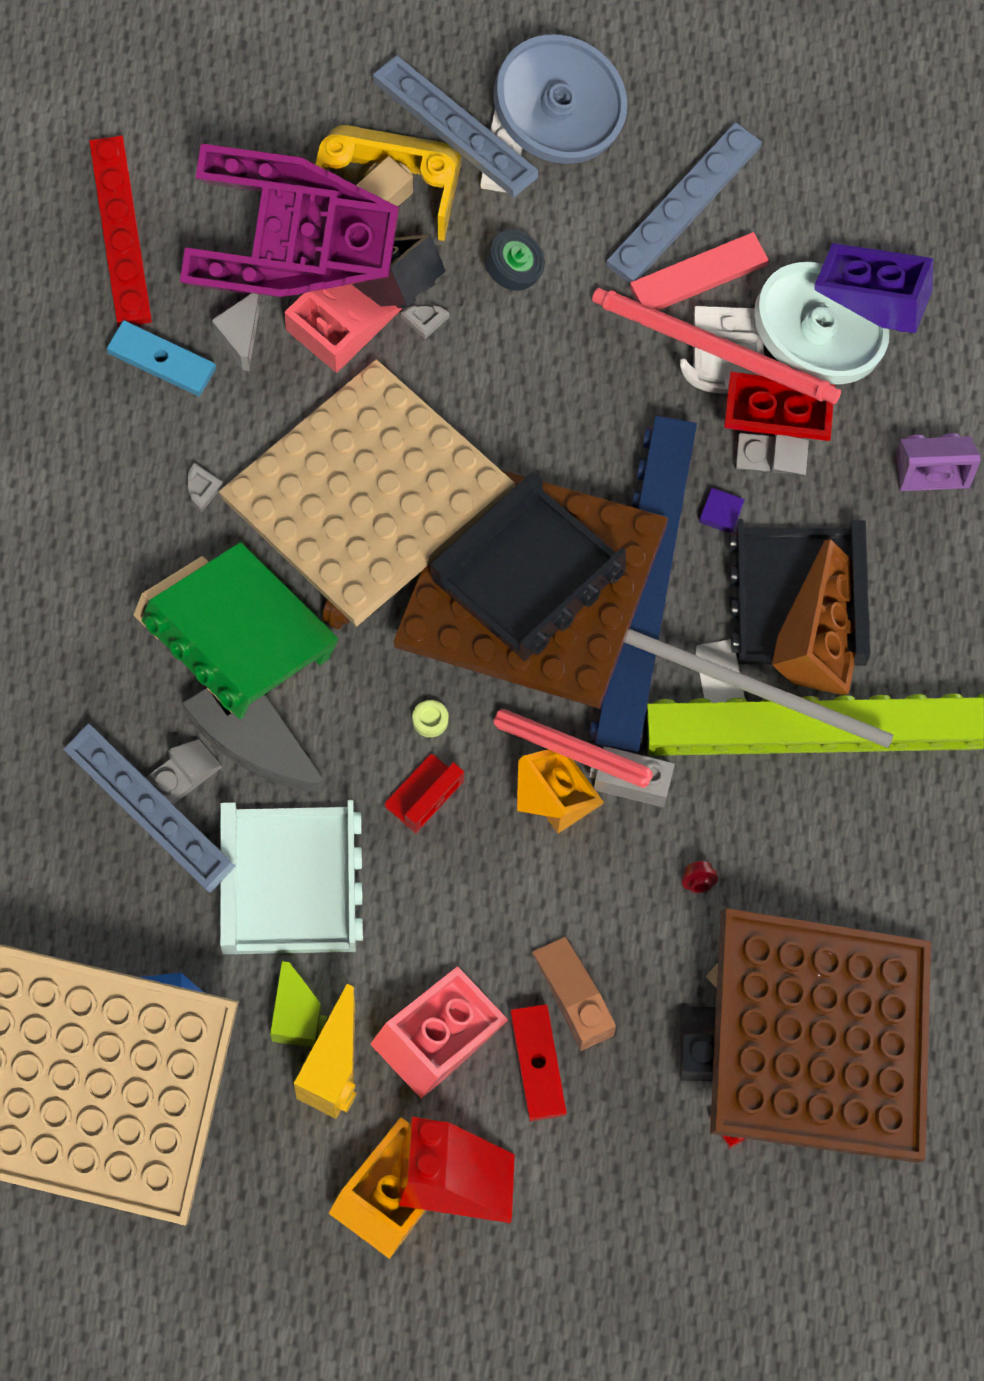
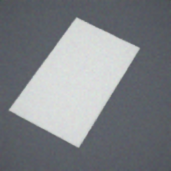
M731 639L697 645L696 656L739 672L736 653L731 652ZM700 673L704 698L711 700V703L725 702L730 698H745L742 689Z

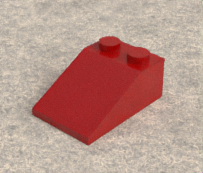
M412 1117L402 1144L398 1206L511 1223L515 1154L449 1122Z

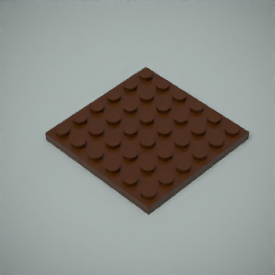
M501 470L514 481L515 487L526 478ZM543 482V491L613 551L617 552L621 548L626 550V571L616 583H609L604 587L593 605L590 607L584 606L575 614L576 616L572 624L564 631L558 630L550 638L549 644L540 654H532L526 661H523L432 581L429 564L420 573L394 638V648L600 709L666 531L668 517Z
M729 908L720 912L710 1134L915 1163L926 1161L931 941Z

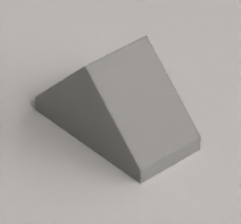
M250 294L212 320L215 337L240 368L245 371H250L260 313L258 294Z

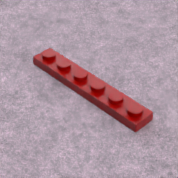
M123 135L89 140L117 326L119 328L123 320L132 325L152 323Z

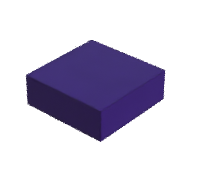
M711 488L699 523L727 533L730 531L734 532L745 499Z

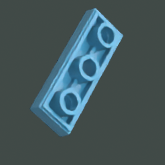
M124 320L107 347L108 354L198 397L201 396L216 370L215 363ZM159 358L167 359L164 362H157Z

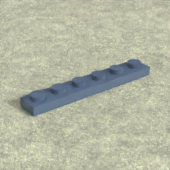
M398 55L373 74L375 85L513 198L538 178L537 168Z
M735 122L607 260L606 266L629 284L640 279L761 148L762 141Z
M89 723L63 749L208 892L211 893L236 866Z

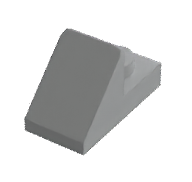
M739 433L736 469L806 475L809 440L783 435L765 436Z
M198 739L171 748L168 751L170 759L148 775L146 779L174 805L221 769L222 766Z

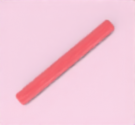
M498 710L494 718V725L502 731L641 788L647 787L653 777V772L649 767L509 710Z

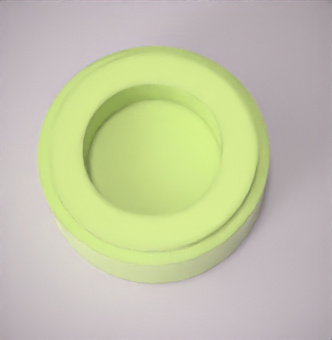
M426 700L415 707L412 721L415 730L420 735L436 737L441 735L448 726V711L442 703L435 700Z

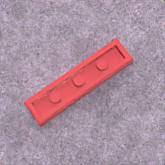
M752 232L630 282V290L637 302L646 307L661 310L768 266L769 259L755 233Z

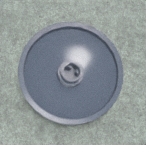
M556 34L530 38L516 46L509 53L495 79L494 104L502 126L520 147L543 160L561 164H575L591 160L606 151L623 128L627 115V95L623 81L609 59L595 47L582 40Z

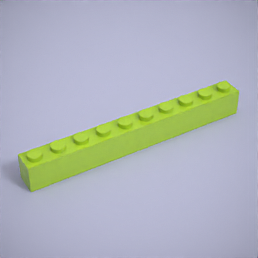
M984 693L978 695L977 698H963L961 694H946L941 698L928 699L927 696L922 694L909 695L905 699H891L888 695H876L870 697L869 700H855L853 696H838L833 700L819 701V698L814 696L801 697L894 734L889 748L767 699H762L761 702H747L745 698H730L725 702L711 703V700L705 698L693 699L689 703H675L671 699H660L654 701L653 704H647L646 710L647 756L984 749Z

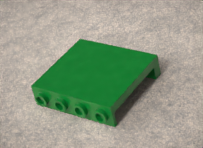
M241 542L151 598L141 620L147 630L156 636L171 651L172 655L177 660H180L195 675L196 679L202 685H205L220 700L221 704L239 720L244 718L251 703L313 661L319 666L325 663L331 657L339 640Z

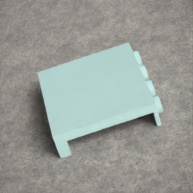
M348 800V807L237 809L236 803H221V852L236 865L221 881L220 946L222 954L356 952V941H363L362 918H355V905H362V883H355V869H362L361 847H354V834H361V812H354L353 800Z

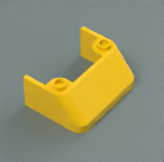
M340 125L330 131L320 144L315 165L327 171L329 168H343L350 162L372 166L375 163L380 164L389 156L397 164L403 163L411 173L421 175L427 184L444 188L438 213V240L445 241L461 168V154L444 142L360 127Z

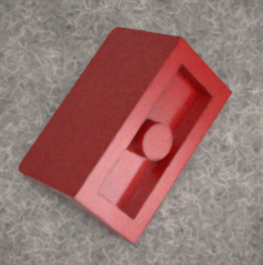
M431 754L385 802V808L416 834L464 783V771L454 762L448 767L435 755Z

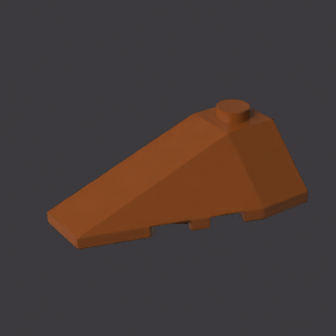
M831 539L824 541L778 634L772 665L794 685L847 695L849 694L854 669V653L848 651L847 634L853 633V621L848 620L846 602L852 599L851 559Z

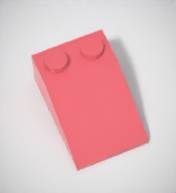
M457 966L386 1022L370 1045L422 1099L496 1033L508 1019Z

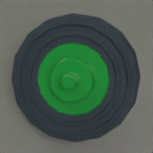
M505 230L496 234L485 248L484 263L486 270L491 278L501 287L511 291H522L533 286L543 274L545 266L543 251L538 243L526 233L519 230Z

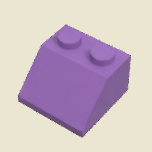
M950 433L942 435L940 438H925L922 435H912L901 439L896 452L900 491L970 488L981 462L980 454L971 436L960 437L959 434Z

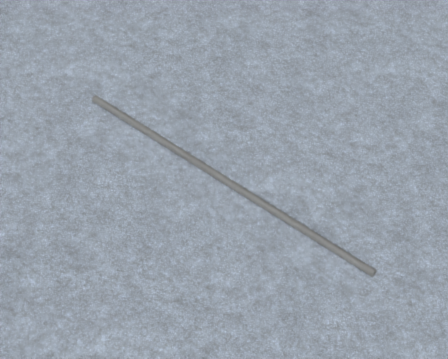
M629 629L625 640L627 644L886 748H889L894 734Z

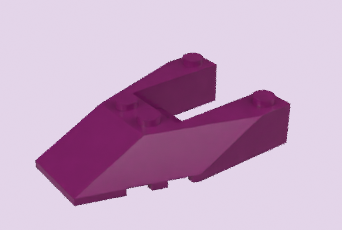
M208 144L200 145L196 179L205 184L260 191L262 193L252 257L185 247L180 276L181 283L191 287L226 292L286 297L389 277L399 212L398 206L302 157Z

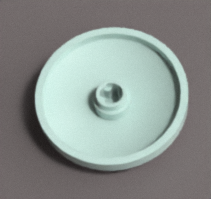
M799 262L780 268L763 285L757 296L754 310L758 333L771 354L779 362L821 380L828 381L830 384L852 383L870 374L887 350L889 329L877 326L815 291L814 285L823 266L822 263Z

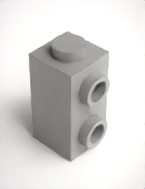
M604 746L603 749L649 767L653 772V777L647 787L641 788L591 767L589 777L595 779L594 789L599 792L664 807L675 764Z

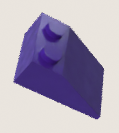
M832 243L815 282L814 290L881 328L916 333L933 290V258Z

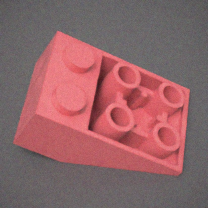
M352 284L304 293L284 312L286 331L337 373L403 308H397L396 306L381 307Z

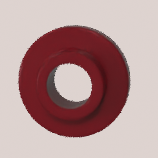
M705 861L688 864L684 868V874L681 877L682 886L693 893L708 892L718 882L716 870L713 869L709 862Z

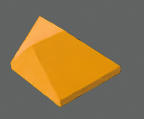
M547 749L524 755L518 760L517 811L545 816L557 834L604 803L573 759Z

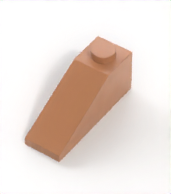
M563 937L533 951L532 954L579 1050L582 1051L613 1037L616 1025L598 989L567 938Z

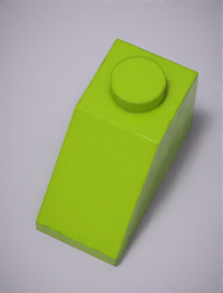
M282 961L270 1033L272 1042L313 1047L328 1020V1016L321 1015V1003L290 962Z

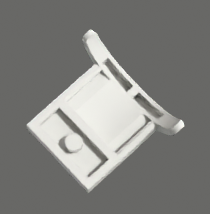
M695 306L694 326L764 355V343L758 333L755 322V309ZM693 347V367L686 359H680V368L684 378L694 387L707 392L727 394L730 372L759 375Z

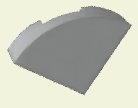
M414 305L403 310L401 318L426 339L449 318V312L435 305L433 307H417Z
M195 463L188 473L187 483L192 503L202 512L223 486L222 481Z

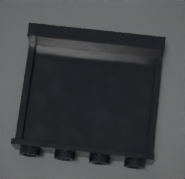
M531 472L430 564L432 581L523 661H526L532 654H540L549 644L550 638L558 630L564 631L574 621L575 614L584 606L590 607L593 605L604 587L609 583H616L626 571V550L621 548L617 552L613 551L543 491V480L534 472Z
M738 519L735 532H729V553H736V565H730V586H736L737 598H731L730 617L731 619H737V631H732L731 652L738 653V664L772 665L778 634L824 541L831 539L851 559L852 599L846 602L848 620L853 621V633L847 634L848 651L854 653V665H867L871 649L866 520H852L849 529L744 528L743 519Z

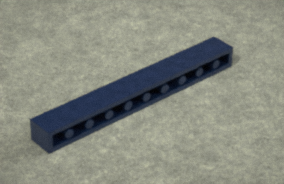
M655 416L653 428L646 427L643 448L649 449L648 460H640L637 480H643L644 482L642 492H634L632 503L633 508L668 517L666 531L630 626L631 630L659 640L697 427L695 422ZM624 642L600 708L602 709L600 722L592 721L589 742L596 743L595 746L602 749L605 746L638 754L655 654Z

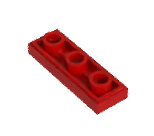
M544 1004L511 1010L510 1014L529 1122L566 1116L567 1111L548 1005ZM539 1058L545 1062V1066L538 1069L533 1067L531 1062Z

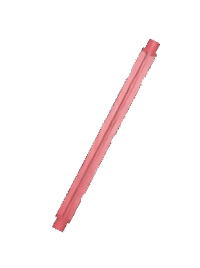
M597 288L593 294L592 301L602 305L604 310L639 322L641 325L816 398V400H825L836 404L840 398L841 390L831 386L828 381L793 369L786 364L727 339H722L701 328L653 308L646 307L611 290L608 292Z

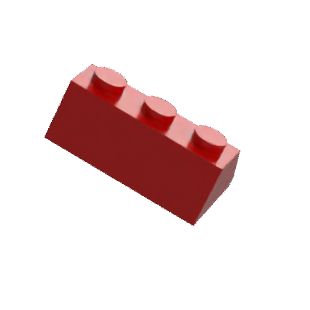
M730 372L723 426L727 429L830 441L834 404L825 400H816V398L761 375Z

